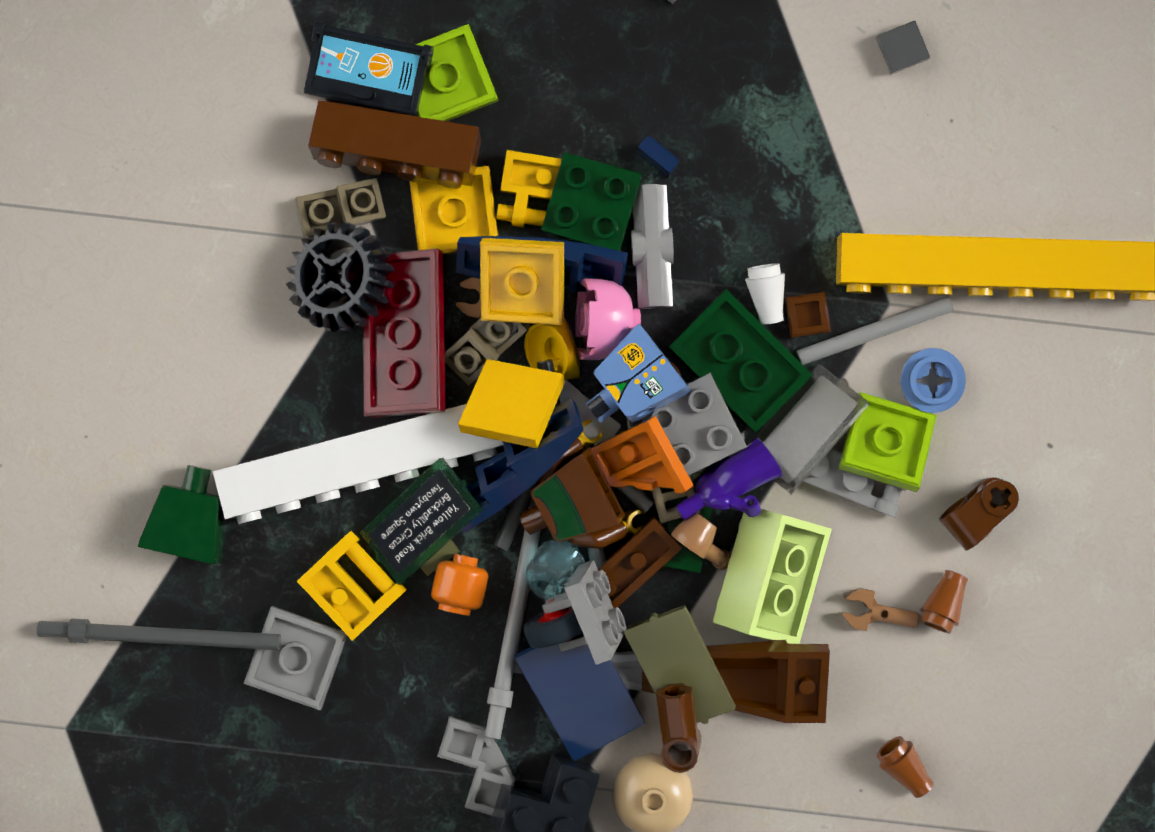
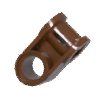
M996 477L987 478L966 496L952 504L940 516L939 521L964 550L967 551L979 544L995 526L1015 510L1019 501L1018 491L1008 481ZM993 488L1000 491L1004 490L1000 495L1003 500L1001 505L993 502L989 503L993 499L990 493Z

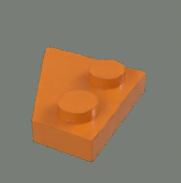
M656 416L590 448L609 485L612 487L624 488L631 485L637 489L651 491L656 487L672 488L674 493H684L694 486Z

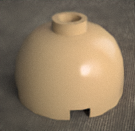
M656 753L635 756L628 761L615 777L612 792L616 814L625 826L635 832L674 831L683 824L691 811L694 795L689 775L686 772L678 773L671 771L663 764L661 754Z

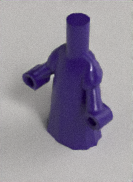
M754 438L746 448L726 461L721 459L711 464L708 472L699 477L695 486L696 493L675 506L683 520L705 506L718 510L733 508L746 513L749 517L758 516L761 512V507L757 498L752 495H748L744 499L739 497L773 479L783 476L782 471L766 446L758 438Z

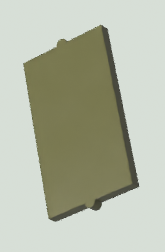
M686 605L659 615L652 613L649 619L627 626L626 630L623 631L655 695L657 689L666 687L668 684L683 683L686 686L692 687L697 723L701 722L702 724H707L709 719L735 710L736 705Z

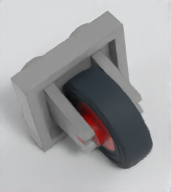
M594 560L578 565L564 587L565 593L547 599L545 601L546 604L542 605L544 612L536 615L524 625V633L531 648H545L558 644L562 652L588 644L596 665L612 659L624 635L623 631L626 630V624L618 607L613 608L608 596L611 592L610 584L603 570L598 571Z

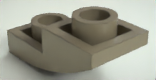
M377 178L340 185L333 190L299 196L294 200L304 238L314 237V229L321 228L326 231L328 223H336L341 226L343 222H349L355 226H360L386 218Z
M480 317L444 352L445 363L469 386L479 377L486 359L496 361L508 347L529 329L530 324L481 321Z

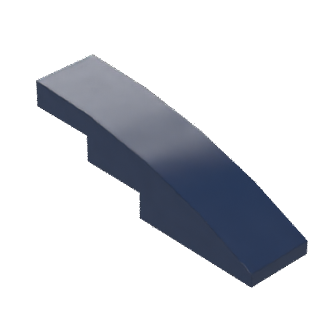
M460 237L457 242L456 273L479 279L480 241L482 238L564 242V290L577 293L582 279H603L613 281L622 287L625 282L627 252L585 243L535 237Z
M573 399L554 408L538 448L502 441L505 449L504 452L475 467L478 481L458 491V494L470 508L455 523L463 533L500 511L530 488L563 456L584 431L577 405Z

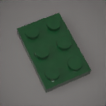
M727 289L668 347L698 378L711 373L726 405L754 433L813 375Z

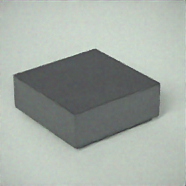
M915 20L879 34L876 37L891 75L930 59L929 52Z

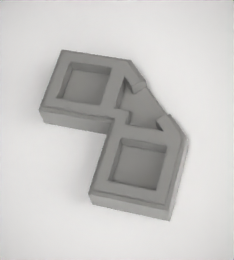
M450 716L437 757L476 768L465 808L492 816L501 784L514 786L515 776L495 739L485 737V726Z

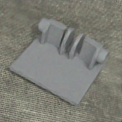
M711 373L687 384L691 389L687 395L641 418L644 422L654 416L657 417L688 476L747 447Z

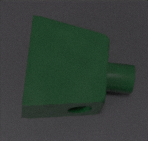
M187 465L182 487L173 485L162 486L140 537L138 547L210 564L221 562L224 513L219 496L206 493L211 474L210 469Z

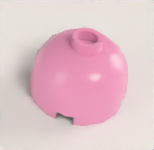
M582 279L580 284L586 288V292H578L575 337H583L584 348H577L580 360L605 359L635 326L641 325L640 309H633L630 295L617 283L603 279Z

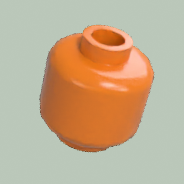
M454 554L453 561L445 560L438 564L431 592L432 598L439 602L438 609L470 616L471 610L479 609L482 606L488 582V573L485 569L477 567L478 558Z

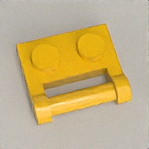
M350 531L297 582L353 641L407 589L399 581L395 583L357 543L360 539ZM344 554L384 594L376 602L338 564L337 561Z

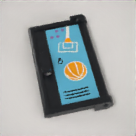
M321 22L315 23L311 39L314 44L304 94L387 112L417 116L427 67H431L434 52L433 46L426 44L420 46L330 27Z

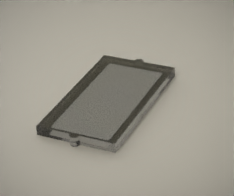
M820 364L811 372L813 375L776 412L755 437L770 451L782 471L783 476L773 479V481L790 495L794 493L869 405L866 399L849 387L846 379H838Z

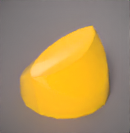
M565 317L562 325H532L525 335L524 342L525 354L530 367L538 369L536 362L553 359L555 372L563 374L564 380L578 379L580 376L578 352Z

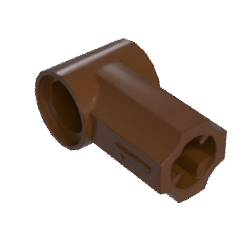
M683 683L668 684L666 687L657 689L656 692L663 743L661 758L663 764L673 772L683 773L691 770L696 765L702 736L697 728L692 687L686 686ZM682 743L690 749L686 751L679 750L673 744Z

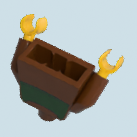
M592 420L584 421L582 423L583 427L590 424ZM583 431L563 456L536 481L537 486L530 491L536 506L520 513L522 525L528 534L532 535L548 527L556 542L567 540L572 546L600 549L625 538L627 533L635 534L644 526L641 525L635 529L633 528V517L637 514H642L643 511L632 509L624 512L590 447H588L597 443L602 438V433L593 439H588Z

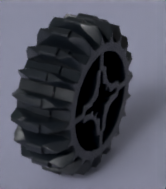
M343 222L341 226L336 223H328L326 231L321 228L314 229V240L309 238L301 239L305 249L302 252H292L298 261L296 266L287 267V270L295 275V277L286 283L288 289L295 292L289 300L293 305L300 307L297 313L301 317L310 319L309 322L315 327H324L325 330L335 333L339 329L345 332H353L354 324L360 327L367 326V314L372 317L380 316L376 305L378 303H389L388 298L383 295L384 289L395 287L393 282L386 279V276L394 272L395 269L392 265L385 263L391 254L388 250L381 248L383 242L379 237L371 235L370 230L362 226L356 228L355 225L349 222ZM353 247L348 254L344 252L336 259L330 257L338 250ZM343 296L351 298V300L339 307L327 308L332 301L337 302Z

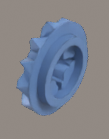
M928 348L916 352L903 365L900 384L904 398L916 409L929 413H938L950 409L960 400L965 389L966 377L963 366L953 354L943 349ZM931 363H933L936 376L949 379V382L936 386L933 398L932 392H929L928 385L916 383V379L928 376Z

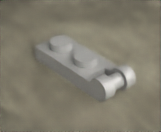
M826 446L822 447L796 478L896 518L900 506L896 505L902 491L906 492V489L886 484L881 499L870 495L876 480L838 469L842 453Z

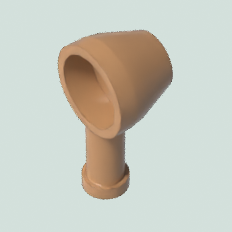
M698 513L685 519L670 534L692 552L712 562L713 566L717 569L724 570L728 568L731 553L712 544L717 527Z

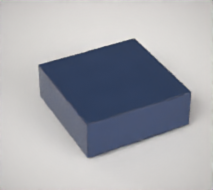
M647 136L638 146L637 153L667 178L677 168L678 158L651 136Z

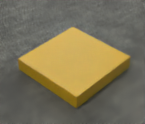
M489 166L476 167L472 186L461 185L457 189L441 186L437 183V180L421 178L419 182L409 181L418 250L438 248L443 251V254L457 253V242L460 237L498 236Z
M482 238L480 241L481 321L562 325L564 322V242Z
M486 359L458 422L460 432L538 448L565 384L563 374Z

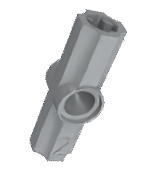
M644 184L638 187L632 208L634 230H631L632 264L636 266L638 309L673 307L671 264L674 263L672 228H669L667 185Z

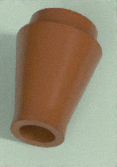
M945 570L942 579L920 609L923 613L920 621L928 627L950 634L953 627L959 625L968 578L957 572Z
M898 736L889 740L878 751L877 758L880 761V768L908 789L915 798L924 796L934 786V782L929 777L911 741H905L902 736Z

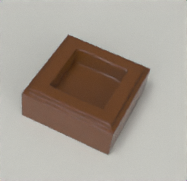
M825 292L784 298L790 338L831 332Z

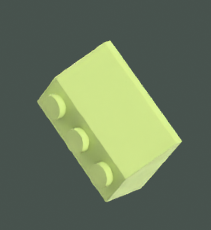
M761 509L760 514L755 517H749L743 512L720 597L717 601L713 623L748 635L771 640H786L789 644H800L832 529Z

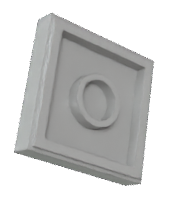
M271 606L262 633L281 634L280 650L256 649L244 684L321 710L347 635L343 630Z

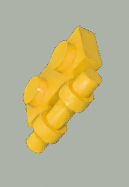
M507 150L500 191L516 194L514 206L498 204L496 219L512 222V226L524 228V224L542 227L547 211L527 208L528 198L535 197L550 200L562 159Z

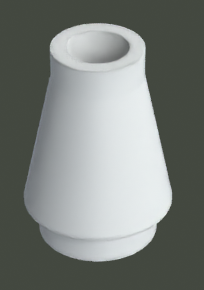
M773 263L747 268L749 278H746L745 281L757 310L759 322L761 324H772L784 321L785 273H781L780 264Z

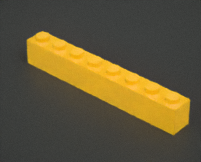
M841 233L837 237L836 285L846 286L847 293H871V286L887 287V294L900 295L911 294V287L927 288V295L935 296L952 295V289H968V296L990 297L993 296V290H1009L1008 297L1032 298L1033 291H1049V298L1073 299L1074 292H1090V300H1114L1115 293L1130 294V301H1155V242Z

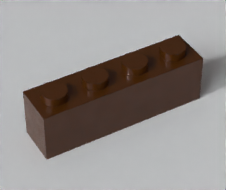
M318 100L308 147L313 159L325 167L340 168L341 165L357 167L359 171L370 175H380L381 171L395 173L399 178L406 181L419 182L421 178L437 180V183L441 186L457 189L461 185L472 186L481 146L479 127Z

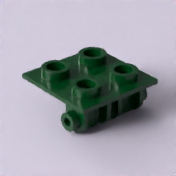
M564 152L541 231L590 245L620 251L642 174Z

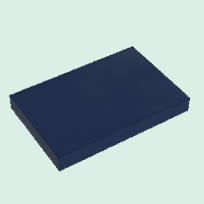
M558 644L538 649L529 647L515 655L518 666L574 762L646 724L641 711L613 662L609 660L596 665L588 644L562 652Z

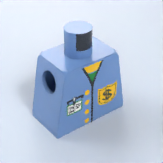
M638 324L595 369L594 375L605 389L589 400L586 405L600 423L619 408L631 422H635L653 413L660 407H664L687 395L691 389L643 327Z

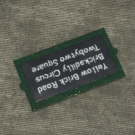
M439 458L359 532L377 555L376 561L383 563L398 585L403 584L484 511L466 488L467 482L458 478L444 458Z

